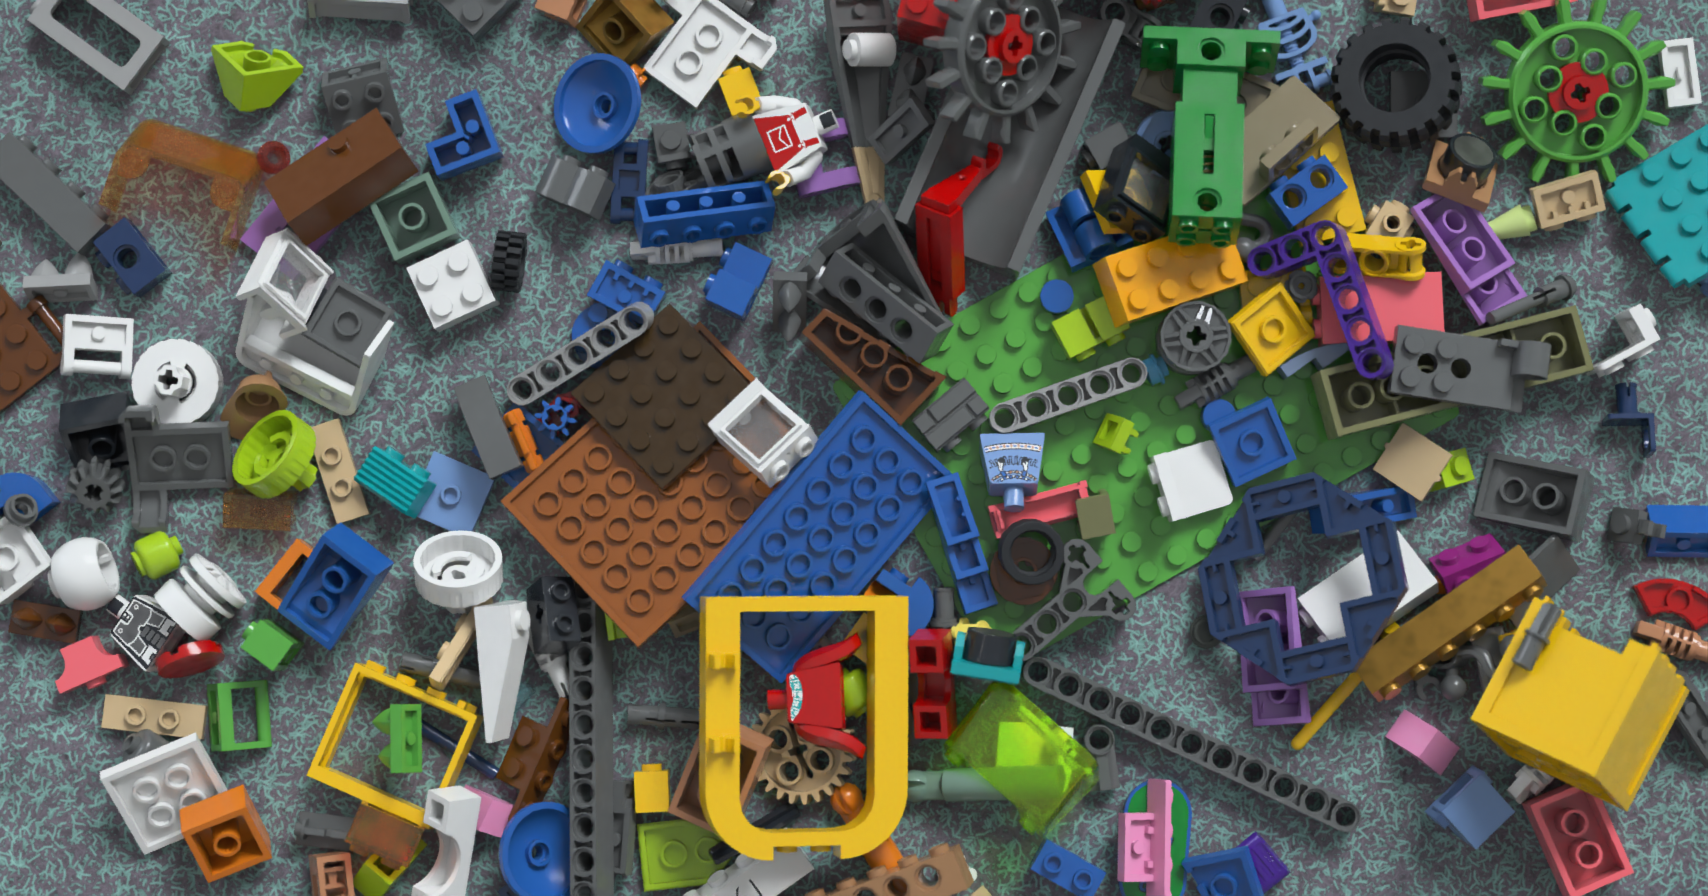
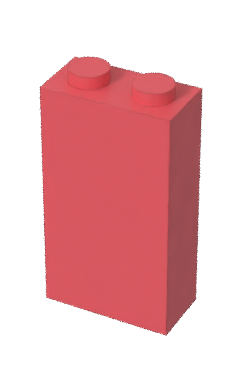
M1425 272L1424 278L1416 281L1363 276L1387 344H1393L1394 330L1397 325L1445 332L1441 272ZM1323 276L1319 277L1316 283L1318 287L1317 294L1310 300L1311 305H1316L1317 319H1313L1312 329L1315 333L1313 339H1318V347L1347 343ZM1355 291L1350 292L1346 296L1345 305L1348 309L1354 308L1358 303V295ZM1367 323L1361 324L1357 329L1358 339L1364 341L1370 334V327Z

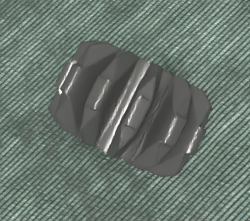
M96 455L91 459L90 464L81 459L78 462L77 468H72L68 475L69 481L66 484V492L71 493V504L81 502L80 509L82 512L89 507L93 509L95 515L100 512L101 507L110 512L113 509L114 503H119L123 497L122 490L125 488V479L120 478V467L110 469V459L102 464L99 463Z

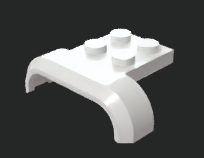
M662 0L681 17L643 68L646 69L645 72L697 110L716 85L718 79L722 77L723 72L728 69L736 57L754 69L763 71L777 52L776 39L774 36H768L758 30L719 0Z

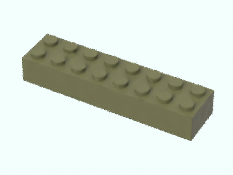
M1576 305L1462 334L1494 340L1504 338L1551 344L1548 379L1543 381L1525 379L1524 390L1583 375L1594 370ZM1421 355L1418 359V367L1424 373H1431L1434 369V362L1429 356ZM1380 356L1371 357L1368 363L1369 370L1372 373L1379 371L1382 365ZM1454 360L1451 365V372L1455 377L1462 379L1467 374V367L1462 361ZM1354 362L1320 370L1311 375L1328 441L1464 406L1387 394L1389 377L1383 380L1364 377L1358 372Z

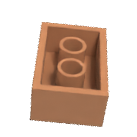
M740 724V804L742 813L745 815L775 739ZM698 734L668 813L713 832L707 823L700 803Z

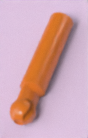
M845 782L843 786H836L834 794L830 796L832 808L841 815L846 824L858 816L865 803L861 790L855 784ZM891 836L875 849L862 855L871 869L881 865H885L886 869L898 866L897 861L904 858ZM893 879V886L898 892H907V885L903 880Z

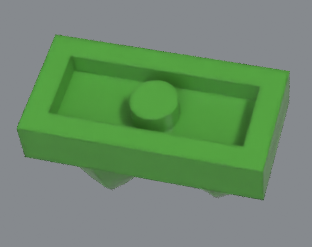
M390 704V708L382 711L372 721V724L378 730L390 736V743L381 750L378 758L386 767L391 769V773L422 772L421 704Z

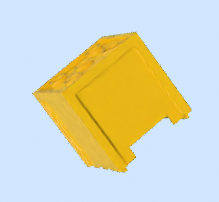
M1545 596L1543 600L1534 597L1480 699L1471 720L1507 756L1627 812L1690 690L1683 685L1685 682L1683 676L1680 674L1675 675L1676 667L1669 663L1670 659L1666 655L1660 653L1662 649L1658 644L1653 642L1651 647L1630 639L1623 653L1620 654L1581 637L1577 629L1572 628L1568 631L1571 622L1563 617L1564 610H1562L1548 638L1551 641L1550 644H1545L1533 670L1528 671L1516 665L1511 660L1526 635L1524 630L1530 629L1541 606L1545 602L1554 604L1553 600L1548 596Z

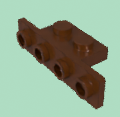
M560 697L548 726L525 716H522L496 776L497 779L520 790L509 815L508 822L522 808L533 803L543 802L547 790L553 783V776L561 758L566 752L569 741L568 698Z

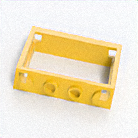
M367 660L366 665L355 663L307 776L424 828L434 829L423 822L424 808L329 767L367 678L468 721L439 788L455 786L484 717L476 713L477 706L459 699L457 704L445 699L447 693L438 691L431 686H428L426 691L415 686L417 680L407 675L398 673L396 677L386 674L384 673L386 667L377 662Z

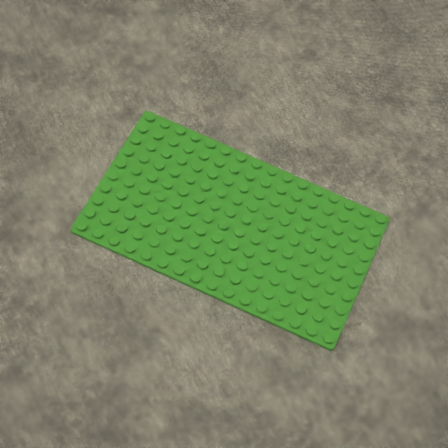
M1268 187L1247 206H1242V212L1257 214L1266 218L1273 228L1272 240L1294 232L1295 228L1293 227L1288 231L1265 199L1272 192ZM1284 192L1283 202L1289 207L1286 193ZM1168 216V220H1167V223H1166V226H1165V229H1164V230H1166V234H1164L1163 236L1157 238L1156 240L1168 236L1169 216ZM1240 226L1238 238L1247 237L1252 241L1259 238L1260 232L1257 228ZM1133 239V247L1143 245L1140 242ZM1332 239L1323 241V244L1325 246L1330 245ZM1298 242L1291 248V255L1294 259L1300 257L1304 250V247H1299ZM1064 254L957 313L953 317L948 318L954 325L935 356L921 363L934 372L937 371L943 374L946 378L901 426L952 474L958 472L980 535L978 539L989 569L994 553L998 550L1000 538L995 539L987 506L1003 503L1004 496L992 497L988 494L979 453L980 434H994L995 432L990 428L987 420L974 431L968 427L958 436L962 441L948 453L943 448L936 452L912 424V419L963 377L990 408L985 413L988 418L994 406L1010 399L1127 358H1137L1143 361L1149 358L1150 354L1158 358L1155 335L1159 323L1171 311L1168 310L1129 323L1130 328L1124 332L1126 336L1124 340L1110 347L1107 346L1106 342L1094 347L1096 354L1081 362H1078L1076 357L1068 361L1050 324L1078 308L1079 310L1084 308L1086 304L1104 295L1093 264L1072 273ZM1266 254L1261 259V269L1271 267L1273 261L1270 254ZM1318 261L1305 266L1306 272L1309 271L1314 274L1316 279L1323 276ZM1243 263L1245 271H1250L1247 263ZM1334 273L1335 276H1342V275H1344V274ZM1054 279L1067 282L1074 293L1073 303L1068 310L1060 314L1046 311L1040 303L1041 289L1047 282ZM1239 287L1198 300L1214 305L1225 315L1227 321L1241 310ZM1310 301L1312 317L1317 319L1316 305H1311ZM1197 329L1186 335L1187 338L1192 339V345L1194 346L1200 340H1203V336L1197 335ZM1232 331V341L1227 355L1221 361L1222 363L1226 362L1229 364L1247 354ZM1311 339L1284 363L1302 353L1319 348L1318 339ZM1388 344L1390 352H1392L1393 344ZM895 348V350L904 354L901 348ZM1350 349L1322 370L1354 362ZM1310 361L1285 380L1282 379L1276 369L1267 377L1261 376L1257 370L1238 381L1236 389L1218 399L1228 401L1232 404L1235 411H1238L1263 398H1271L1297 459L1238 487L1232 485L1223 464L1233 497L1232 502L1229 505L1172 522L1168 521L1167 516L1162 517L1157 502V498L1161 497L1158 484L1153 485L1147 465L1151 464L1150 458L1152 456L1165 452L1168 453L1208 440L1213 441L1210 431L1201 422L1202 408H1199L1194 403L1180 411L1174 401L1176 395L1188 389L1185 382L1197 375L1184 376L1168 368L1169 375L1164 377L1165 384L1163 385L1159 382L1151 386L1146 378L1144 383L1134 390L1012 433L1045 434L1037 493L1084 480L1087 481L1088 487L1086 488L1089 496L1099 495L1098 490L1106 489L1110 498L1116 533L1084 539L1103 560L1086 575L1083 581L1084 588L1089 594L1097 595L1114 580L1119 579L1131 595L1136 598L1202 561L1205 557H1209L1218 542L1216 539L1230 517L1233 518L1243 503L1241 500L1249 488L1309 472H1314L1336 485L1377 462L1386 449L1384 447L1385 443L1391 442L1402 423L1425 435L1457 417L1459 409L1456 407L1328 441L1311 380V375L1318 372L1314 364ZM1126 365L1122 370V376L1127 382L1135 383L1139 380L1140 374L1135 366ZM1095 376L1091 379L1090 387L1093 392L1104 394L1108 389V383L1103 377ZM841 379L833 385L834 392L844 408L856 393ZM1068 387L1060 389L1058 397L1061 403L1072 405L1076 402V393L1073 389ZM1034 398L1027 402L1026 408L1030 415L1035 417L1043 415L1045 406L1041 400ZM999 410L995 413V422L999 427L1008 428L1012 425L1013 416L1008 410ZM1106 413L1126 418L1135 423L1133 429L1139 435L1137 438L1129 435L1125 446L1131 449L1130 454L1123 452L1118 454L1092 443ZM931 508L913 529V532L944 587H955ZM1078 518L1050 525L1060 535L1063 544L1072 539L1082 540L1078 533L1076 522ZM1274 519L1260 522V527L1273 521ZM1026 532L1018 537H1028L1037 540L1051 551L1048 540L1042 534ZM1070 546L1068 548L1071 552L1068 557L1069 561L1077 560L1083 563L1081 553L1084 550L1081 547L1075 549ZM1024 561L1018 562L1020 569L1033 571L1032 566H1026ZM1063 563L1052 590L1039 602L1029 605H1018L1004 600L993 587L998 604L965 616L955 588L954 605L961 617L969 619L970 624H976L978 621L984 620L992 629L1012 633L1057 594ZM1069 592L1063 598V605L1066 610L1074 612L1079 609L1081 599L1076 593ZM1112 597V601L1115 604L1112 611L1127 603L1126 599L1118 600ZM1043 614L1038 618L1037 627L1039 631L1048 634L1054 630L1055 620L1051 615ZM1102 616L1078 617L1040 651ZM1017 636L1016 644L1017 641L1025 642L1024 654H1026L1030 648L1029 641L1024 636Z

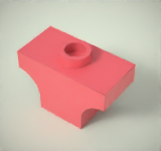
M90 636L60 649L65 661V670L55 683L60 694L69 693L85 685L90 690L107 683L106 676L129 667V663L125 654L113 655L107 652L99 636Z

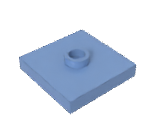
M434 451L426 470L431 473L428 479L436 483L437 486L417 517L449 531L473 532L496 479L491 480L487 473Z

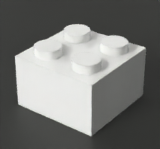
M468 239L406 268L431 323L438 332L500 304L494 290L491 289L492 286L476 251Z

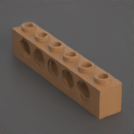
M945 842L928 850L929 854L917 858L916 854H911L897 861L898 866L886 869L885 865H881L867 871V877L856 881L854 876L848 877L835 883V889L825 892L822 887L810 891L804 896H862V890H869L875 896H951L969 889L974 880L960 845L956 844L949 847L948 843ZM930 867L936 870L938 881L928 880L924 875V868ZM893 879L903 880L907 885V892H898L893 886Z

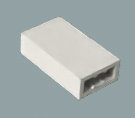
M1398 530L1397 534L1409 590L1384 629L1439 592L1438 581ZM1364 553L1298 598L1300 608L1298 616L1307 628L1313 626L1320 635L1317 638L1319 643L1346 636L1339 603L1372 595Z

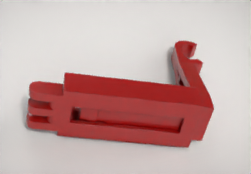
M990 141L987 146L988 154L985 159L972 155L971 165L926 190L921 195V200L915 204L918 267L940 311H944L946 315L951 317L956 314L958 309L957 297L965 291L963 207L961 205L977 185L998 167L1002 159L1003 150L1001 145Z

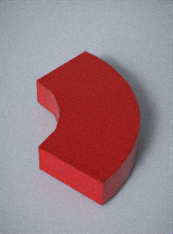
M1669 578L1647 580L1632 586L1647 616L1661 612L1672 613L1684 619L1693 630L1708 624V593L1701 588L1684 581Z

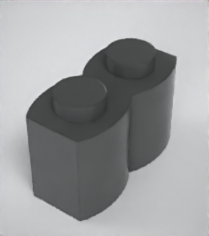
M565 154L562 159L551 156L535 193L553 203L599 221L616 185L607 179L609 173L593 165L590 166L589 170L581 168L582 162Z

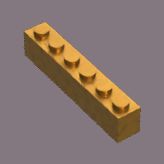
M1518 544L1373 645L1356 672L1378 702L1383 699L1390 700L1401 692L1403 685L1412 679L1416 681L1427 675L1430 671L1429 667L1439 660L1446 661L1452 658L1458 652V647L1468 640L1472 642L1482 637L1487 631L1486 628L1491 624L1508 619L1514 614V608L1525 601H1533L1534 597L1538 598L1543 593V588L1548 585L1542 574Z

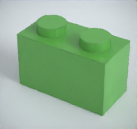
M260 619L258 623L253 621L242 634V638L245 641L240 648L272 671H282L288 667L304 645V642L274 620Z

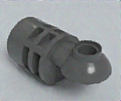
M738 115L721 121V124L713 127L708 126L704 128V131L697 134L687 135L698 165L687 170H670L660 174L646 189L645 195L732 185L743 179L748 180L772 170L773 166L752 115L746 118H740ZM729 148L732 149L734 156L730 158L728 157V154L726 152V150Z

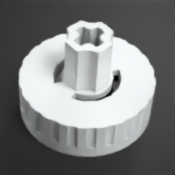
M183 339L160 341L149 347L139 357L138 362H136L131 384L134 399L138 405H156L161 424L202 422L213 413L221 400L224 381L220 365L208 350L198 344ZM190 372H191L192 375H193V377H194V388H193V391H192V393H191L188 397H186V398H184V399H182V400L180 401L181 398L185 397V396L191 391V388H192V386H193V380H192V377H191V374H190ZM167 378H178L177 384H171V386L166 384Z
M449 531L435 535L423 542L414 554V577L417 591L424 599L433 604L446 607L452 614L469 613L473 606L493 597L503 583V563L500 547L491 538L477 532ZM444 570L442 574V579L437 580L438 576H441V572Z

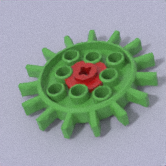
M1555 0L1558 23L1543 29L1536 17L1528 10L1523 9L1518 13L1522 25L1531 35L1519 50L1514 48L1509 42L1498 39L1493 40L1491 46L1498 53L1509 57L1512 60L1506 78H1498L1492 75L1479 77L1478 84L1488 89H1504L1505 108L1490 111L1481 116L1480 120L1486 126L1497 125L1507 120L1510 121L1516 135L1497 152L1502 159L1507 160L1513 157L1524 145L1538 152L1527 177L1535 182H1539L1544 176L1551 159L1565 162L1564 178L1579 174L1580 163L1596 160L1600 175L1605 181L1611 183L1616 181V174L1610 162L1609 154L1624 145L1630 154L1645 160L1649 156L1644 146L1638 143L1632 135L1638 128L1641 120H1646L1655 126H1668L1670 119L1660 112L1648 111L1646 106L1649 90H1665L1674 87L1675 79L1665 76L1648 78L1644 61L1659 54L1667 46L1663 40L1657 39L1649 41L1641 48L1636 49L1627 39L1642 17V14L1638 11L1631 10L1614 30L1602 24L1607 0H1592L1587 21L1572 20L1569 0ZM1566 38L1570 44L1569 51L1564 56L1559 57L1555 52V45L1560 39ZM1596 52L1599 56V64L1595 69L1588 70L1585 66V59L1588 54ZM1626 66L1629 71L1628 79L1624 83L1618 84L1615 80V72L1619 67ZM1551 69L1555 75L1554 82L1548 87H1543L1540 83V76L1543 71ZM1575 85L1580 86L1582 89L1577 92L1578 98L1571 96V93L1575 91ZM1610 96L1613 99L1614 107L1610 113L1603 115L1600 112V103L1604 98ZM1531 100H1537L1540 110L1535 117L1528 118L1525 114V107ZM1566 113L1569 117V125L1565 130L1558 132L1555 128V120L1559 115ZM1596 127L1599 132L1598 140L1592 145H1587L1584 140L1585 133L1588 129Z

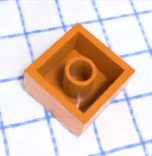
M243 784L179 809L181 833L208 883L272 858L269 834Z

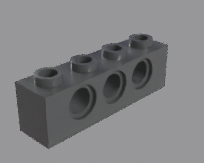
M853 243L834 252L818 281L827 289L832 297L840 299L852 309L857 317L870 323L883 338L891 340L903 350L907 357H912L919 364L938 353L954 325Z

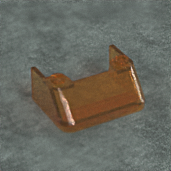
M146 119L140 122L116 152L98 204L117 213L128 179H136L144 175L151 158L213 177L210 188L212 202L220 209L231 212L220 244L237 252L264 173V163L260 156L253 151L155 119Z

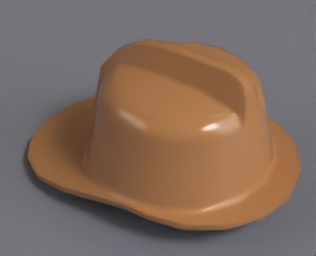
M268 370L264 375L253 374L246 376L240 381L237 390L223 408L220 419L221 421H229L230 436L243 440L250 429L262 418L272 412L286 410L288 406L287 396Z

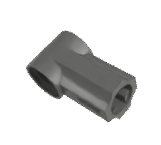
M1101 722L1091 723L1084 729L1082 736L1085 746L1090 790L1105 791L1119 788L1114 734L1107 725ZM1096 730H1103L1107 733V741L1101 747H1094L1089 742L1090 735Z

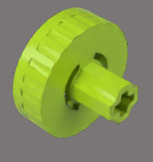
M278 410L268 414L250 429L240 443L233 460L232 472L234 479L262 499L276 497L291 486L300 492L305 488H310L316 480V472L318 470L309 463L316 447L314 430L291 411Z

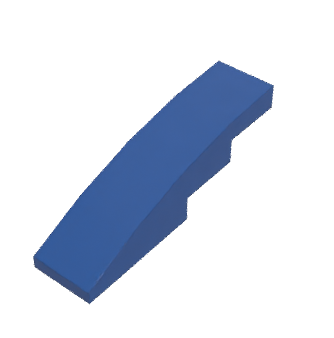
M958 472L926 482L935 522L964 615L966 616L996 606L998 602L987 573L989 568L978 539L980 535Z

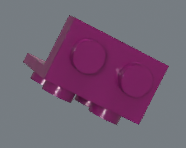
M1488 533L1484 536H1477L1471 541L1455 548L1445 549L1438 555L1428 559L1433 572L1444 585L1447 595L1506 552L1491 533Z

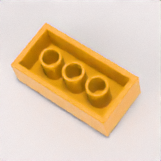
M1168 236L1106 256L1093 264L1115 328L1171 310L1185 302L1198 301L1234 289L1249 281L1236 245H1230L1225 248H1216L1204 243H1196L1193 246H1180L1176 242H1168Z

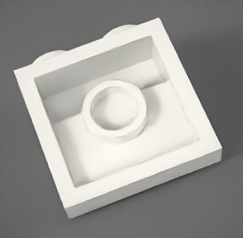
M5 516L0 519V605L10 604L14 599L22 595L35 585L33 582L51 569V558L30 527L15 526Z

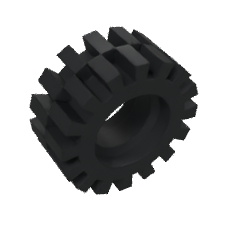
M498 230L492 255L493 262L491 264L492 290L514 293L521 291L527 255L526 233Z

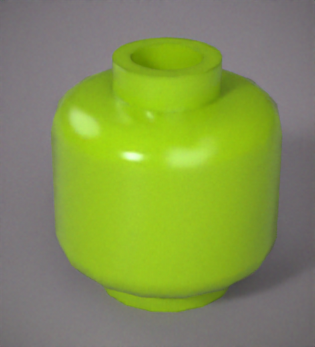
M158 531L137 540L134 543V551L130 555L141 577L147 575L148 578L156 580L180 567L179 555L183 554L184 551L175 535L169 538L165 532Z
M846 667L844 668L845 717L854 715L857 719L867 711V675L859 668L851 672Z

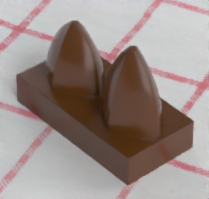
M14 599L8 633L73 644L78 642L83 611Z

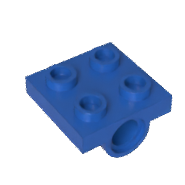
M1085 188L1069 192L1061 199L1060 206L1045 212L1072 273L1092 265L1106 256L1134 246L1132 237L1127 233H1103Z

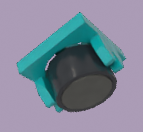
M968 627L967 635L966 632L958 631L950 673L1017 685L1020 680L1025 642L1017 641L1016 644L1017 635L991 628Z

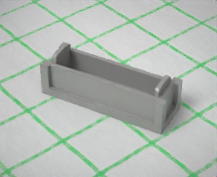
M307 0L310 18L326 16L401 21L404 24H410L409 7L414 4V0Z

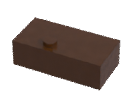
M375 108L266 180L264 184L286 222L304 245L307 246L419 171L394 131L378 109Z

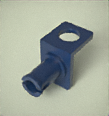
M1626 382L1618 383L1615 385L1617 413L1607 414L1601 421L1602 426H1641L1643 458H1650L1656 452L1654 413L1638 412L1636 383L1630 382L1629 386H1627Z

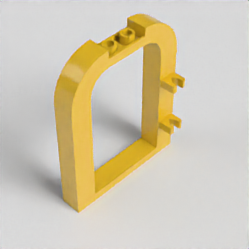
M908 596L700 597L699 796L703 814L713 832L725 844L748 857L766 861H773V847H776V852L782 853L797 852V846H810V851L826 852L831 851V845H833V855L840 859L863 855L881 845L899 824L905 810L908 794ZM867 611L866 798L858 816L846 825L833 828L763 829L749 824L742 813L740 804V612Z

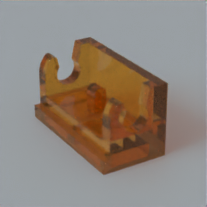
M230 488L223 494V528L291 531V527L296 522L294 505L297 503L298 491H285L276 497L262 499L247 489Z

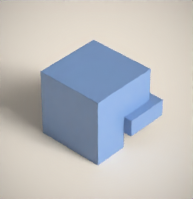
M1474 765L1424 811L1435 823L1444 829L1448 826L1457 837L1475 849L1515 813L1512 807L1491 785L1493 781L1488 775Z

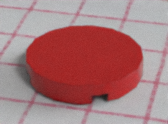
M212 640L195 641L178 647V653L171 655L170 651L164 652L157 658L155 665L158 675L162 678H182L201 673L218 665L224 660L225 654L220 643L216 644Z

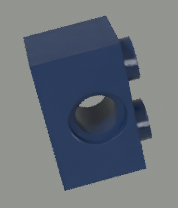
M125 217L93 241L98 248L95 255L107 269L112 266L119 275L115 279L117 284L127 295L133 293V295L141 298L172 274L134 223ZM135 251L137 254L136 264L131 268H125L123 264L125 255Z

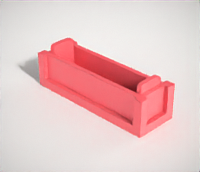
M1084 480L1044 491L1034 496L1024 497V510L1020 512L1005 511L1004 502L987 506L995 539L1001 538L1002 533L1011 524L1022 519H1037L1052 525L1078 518L1075 500L1089 497L1086 488L1088 487L1087 481Z

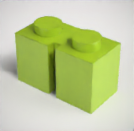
M1104 296L1050 324L1068 361L1076 357L1078 362L1096 354L1094 347L1104 342L1110 347L1126 338L1124 332L1130 328L1129 324L1115 328Z

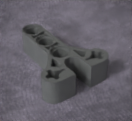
M1072 539L1064 543V561L1057 594L1012 632L1017 636H1024L1029 641L1030 648L1023 655V661L1033 657L1078 617L1108 616L1111 620L1125 621L1135 613L1136 601L1119 579L1114 580L1097 595L1089 594L1085 590L1084 578L1103 560L1084 540ZM1070 546L1075 549L1081 547L1084 550L1081 553L1083 563L1077 560L1069 561L1068 557L1071 552L1068 548ZM1069 592L1076 593L1081 599L1079 609L1074 612L1066 610L1063 605V598ZM1112 597L1118 600L1126 599L1128 603L1124 606L1127 611L1125 614L1122 612L1113 613L1112 609L1115 604L1112 601ZM1043 614H1049L1055 620V628L1048 634L1042 633L1037 627L1038 618Z

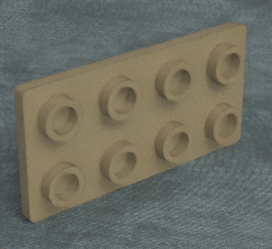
M1296 76L1290 77L1244 118L1243 207L1255 199L1340 122V116Z

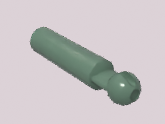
M1062 765L946 768L942 771L913 769L908 771L907 801L917 803L928 800L972 802L1063 799L1066 791V776Z

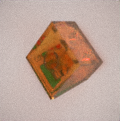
M362 800L344 842L351 844L349 850L368 857L369 853H373L382 857V864L400 870L401 865L406 868L409 867L425 828Z

